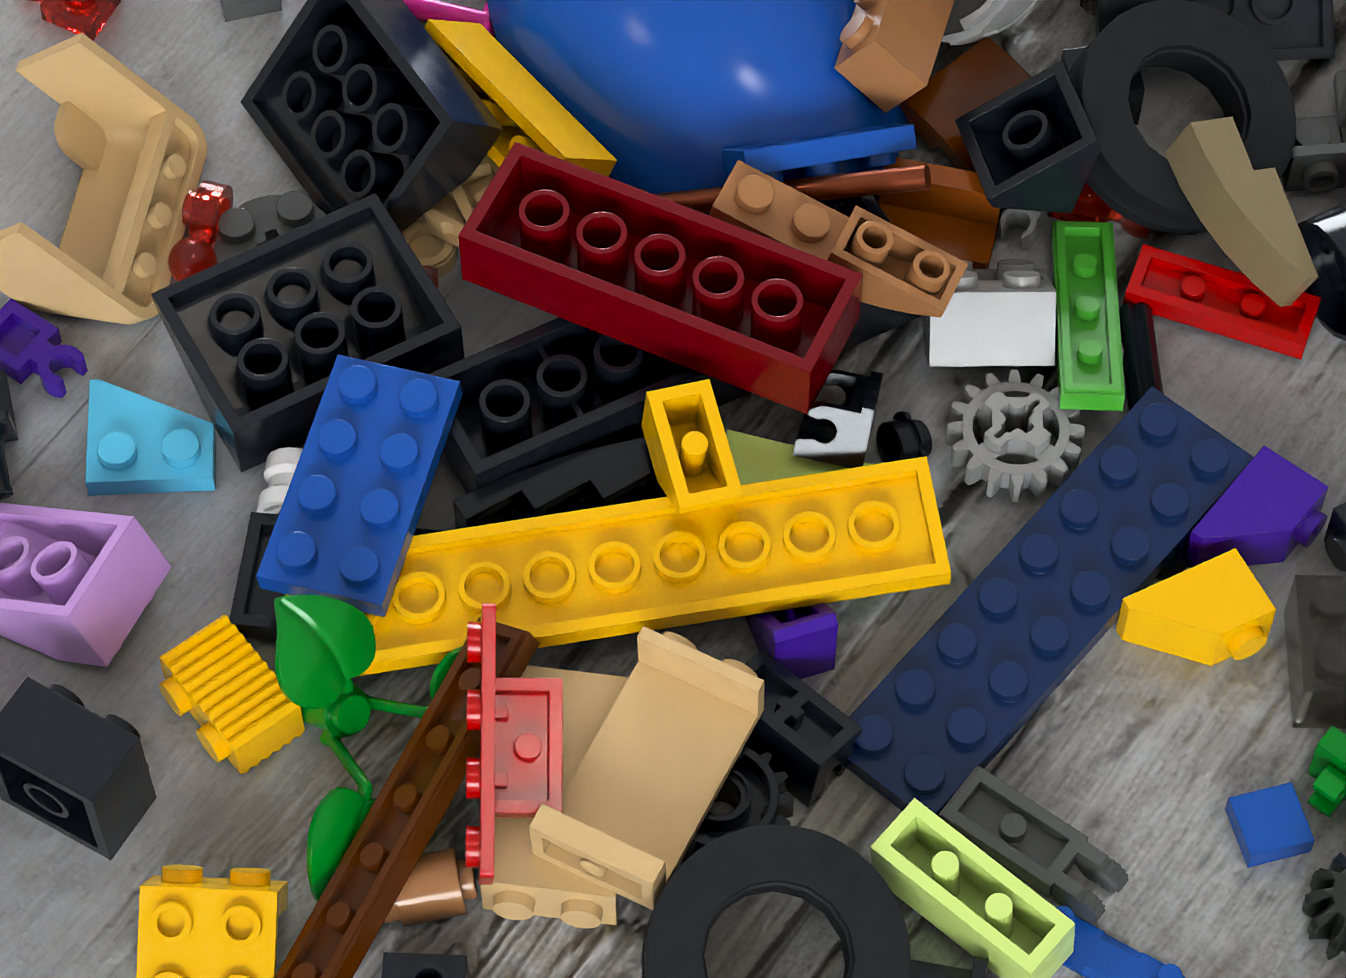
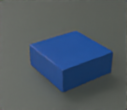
M1292 782L1228 798L1225 811L1247 868L1311 852L1315 840Z

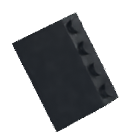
M307 0L240 101L316 206L326 215L376 193L400 232L472 176L504 130L403 0Z
M376 193L151 293L153 303L212 423H214L216 431L241 473L266 462L270 452L278 448H296L305 444L338 354L425 374H430L465 358L461 325Z

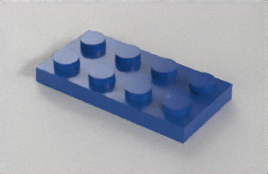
M337 355L256 575L261 589L287 595L317 594L329 596L351 604L364 613L381 617L386 616L462 397L460 381Z

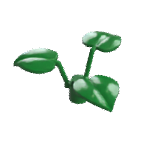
M296 594L274 599L277 622L275 670L278 684L286 698L301 707L303 721L323 730L320 736L321 744L331 748L358 788V793L347 787H336L330 790L320 801L313 814L307 840V874L312 895L315 901L318 902L376 798L371 799L373 793L372 783L343 745L341 738L360 732L367 725L371 710L422 719L428 706L375 698L354 686L351 678L362 674L368 669L376 652L375 634L369 619L361 610L339 599L317 594ZM462 647L446 654L434 670L430 681L431 700Z

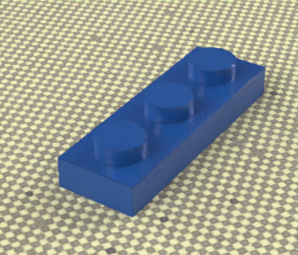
M888 123L721 150L724 175H730L736 162L740 160L783 182V170L803 167L804 177L828 175L840 172L839 161L859 158V166L861 168L896 163L895 152L917 149L914 124Z

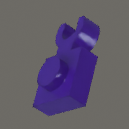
M11 298L0 309V371H4L6 375L20 384L34 372L40 376L42 386L47 393L54 397L63 398L67 393L64 380L55 373L62 368H71L76 373L84 376L88 371L84 355L76 347L60 345L62 340L59 329Z

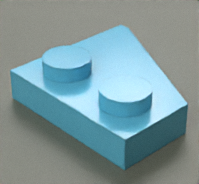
M100 379L90 380L85 484L89 496L216 490L217 436L214 423Z

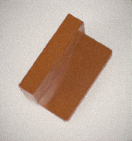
M896 157V163L883 165V169L928 165L931 174V187L929 190L879 195L878 205L891 224L961 260L973 262V269L989 268L1002 208H994L988 202L976 172Z

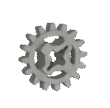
M1011 370L1008 382L1000 383L992 373L986 374L984 390L981 391L979 388L968 384L964 387L963 402L953 401L951 405L949 423H947L945 445L952 446L950 463L952 467L966 465L964 482L968 486L980 479L986 481V496L990 498L998 492L1000 487L1009 489V496L1012 502H1019L1022 489L1030 488L1038 499L1045 497L1048 480L1060 487L1067 479L1068 469H1077L1085 434V426L1077 424L1080 410L1059 409L1058 387L1049 392L1042 389L1043 375L1037 374L1028 384L1021 382L1018 370ZM975 425L980 427L979 437L983 439L980 445L974 436L973 429ZM1049 426L1053 429L1056 437L1055 446L1050 444L1051 434L1046 430Z

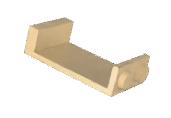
M643 626L637 636L638 662L563 792L562 813L541 804L529 825L532 854L653 910L665 885L676 872L764 711V680L758 678L757 674L742 662L734 659L720 661L698 651L691 641L677 633L664 632L660 634Z
M527 665L521 678H563L562 794L629 677ZM495 817L494 880L492 885H480L483 909L493 910L497 915L511 920H526L533 915L560 918L564 923L577 928H595L600 923L617 925L619 913L617 893L532 854L529 825L533 818Z

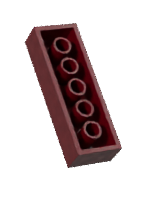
M518 142L513 144L458 235L463 280L805 414H808L810 406L817 399L860 317L863 274Z

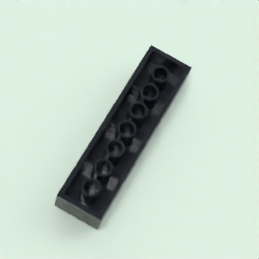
M873 196L826 200L822 202L824 205L848 217L851 216L857 205L891 223ZM861 302L860 317L842 351L922 315L885 309ZM560 317L429 374L457 380L461 383L462 397L443 453L467 494L512 473L574 452L644 438L641 424L646 392L710 379L718 407L751 393Z

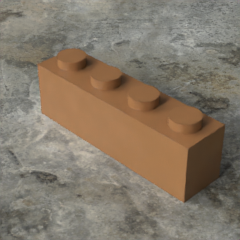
M853 0L856 6L851 20L840 34L842 46L834 68L887 113L927 86L955 0Z

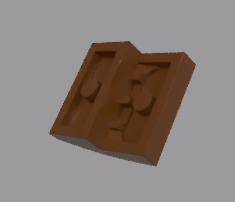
M987 37L980 40L931 76L926 87L898 106L910 123L914 124L915 130L930 151L941 146L955 168L976 172L955 119L1026 81L1031 76L1006 51Z

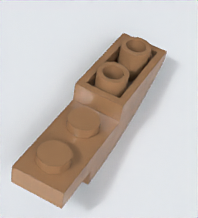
M740 160L736 162L709 213V216L863 274L861 302L885 309L941 318L968 266V263L857 205L851 216L848 217Z

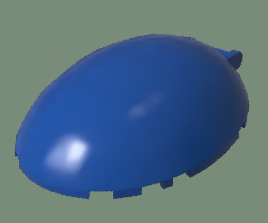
M487 0L489 21L492 23L497 41L617 159L609 178L638 189H646L651 194L724 186L729 175H724L721 150L888 123L907 124V117L898 105L885 113L834 68L842 46L840 34L851 20L856 6L853 0ZM895 152V157H899V152ZM859 158L839 161L840 172L834 174L881 170L883 166L861 168L859 166ZM803 167L783 170L784 180L806 178L803 175Z

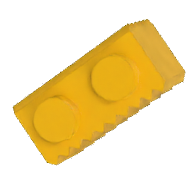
M222 615L159 657L165 680L159 683L158 686L163 697L178 716L181 717L189 711L201 725L196 730L197 736L205 750L217 763L228 758L240 774H246L251 767L258 766L262 759H268L273 752L280 751L283 745L290 744L294 737H301L305 731L301 707L286 698L278 684L274 671L261 659L259 653L254 651L252 645L246 641L243 634L238 631L235 624L231 623L227 615Z

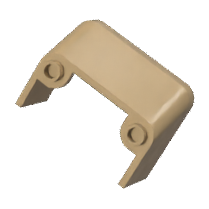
M80 33L18 61L16 72L60 104L54 123L57 143L63 153L82 167L83 171L59 248L23 222L0 230V291L30 311L134 325L159 314L153 303L151 293L163 289L170 284L206 160L207 141L202 128L193 117L85 34Z

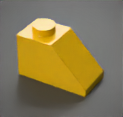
M710 379L646 392L641 424L657 482L677 512L681 514L742 501L744 494Z
M1234 548L1123 598L1116 631L1124 641L1212 666L1230 657H1233L1234 660H1242L1258 652L1267 642L1276 608L1237 549Z

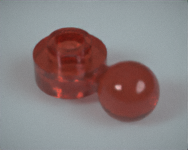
M204 180L198 190L191 189L188 192L182 209V223L189 226L190 235L188 238L178 241L171 248L168 255L169 270L177 281L217 264V256L212 244H214L219 231L218 221L220 216L226 210L233 208V189L230 185Z

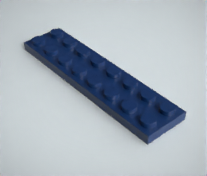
M1152 386L849 716L850 719L863 729L861 736L856 739L852 754L848 757L847 769L902 811L915 798L938 816L974 768L980 766L985 769L1113 626L1118 620L1122 599L1147 588L1163 570L1164 565L1170 562L1177 551L1188 542L1192 530L1254 457Z

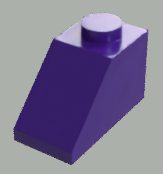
M1263 446L1192 530L1186 552L1187 567L1192 568L1234 548L1237 549L1247 566L1284 562L1299 543L1306 548L1310 546L1324 527L1328 516L1321 512L1329 486L1268 447Z

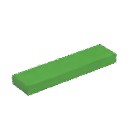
M1052 221L1050 244L1052 282L1056 290L1055 338L1059 409L1123 411L1125 388L1113 223Z

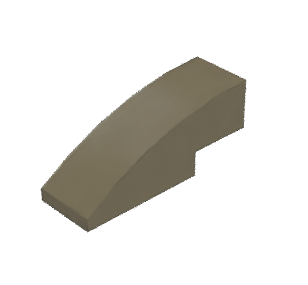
M1233 116L1190 122L1165 152L1181 190L1204 227L1223 252L1249 280L1280 307L1292 305L1319 276L1275 167L1260 170L1253 169Z

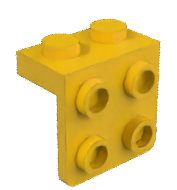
M162 866V875H153L140 885L136 978H275L278 917L288 906V881L271 880V870L262 868L230 869V878L203 877V867Z

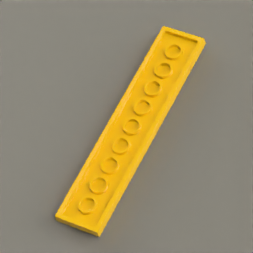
M927 456L741 485L744 494L742 501L681 514L677 512L668 497L415 535L408 549L386 616L381 617L364 613L373 626L376 652L371 665L358 676L439 664L446 654L464 645L467 639L468 622H477L478 618L481 617L482 603H496V622L530 632L540 643L537 648L639 633L643 626L651 630H658L950 584L951 569Z

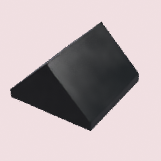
M1062 60L955 119L986 198L992 207L1072 213L1102 147Z

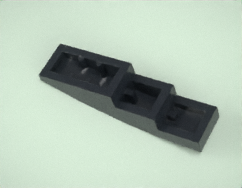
M644 437L574 452L512 473L453 500L456 529L661 498L667 497V495L657 482Z

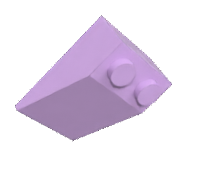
M0 503V636L59 661L108 667L138 618L153 599L155 592L171 569V565L134 516Z

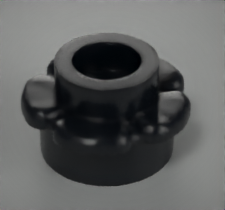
M897 412L894 414L893 420L883 422L878 427L876 441L883 463L929 456L932 451V438L929 429L921 420L912 419L908 412Z

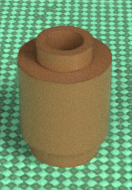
M455 847L422 853L386 917L385 923L401 920L403 927L468 914L466 900L478 898L474 868H465V859H458Z

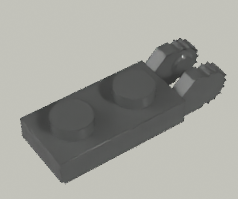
M980 766L974 768L938 814V817L1014 876L1047 898L1052 895L1060 906L1069 907L1074 912V915L1090 924L1092 922L1096 924L1106 911L1104 909L1105 905L1102 904V900L1097 895H1094L1091 890H1087L1085 886L1066 875L1075 864L1086 878L1113 893H1119L1129 880L1128 874L1121 867V864L1115 862L1114 859H1110L1107 854L1088 843L1089 837Z

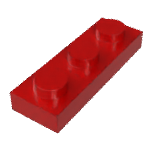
M1143 244L1125 291L1123 305L1126 303L1137 304L1143 302L1152 309L1153 315L1302 359L1322 297L1303 292L1292 305L1280 307L1253 284L1245 274Z

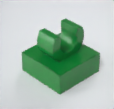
M1333 725L1317 743L1307 773L1316 779L1312 786L1315 791L1309 797L1307 803L1328 818L1333 815L1343 800H1346V734Z

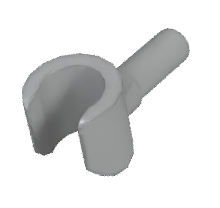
M1006 209L1000 218V238L1004 239L1007 232L1013 227H1024L1027 230L1024 231L1021 237L1020 248L1030 249L1036 241V221L1041 211Z

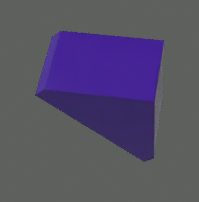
M825 603L745 616L758 650L761 651L763 649L798 678L804 679L835 669L838 622L836 613Z

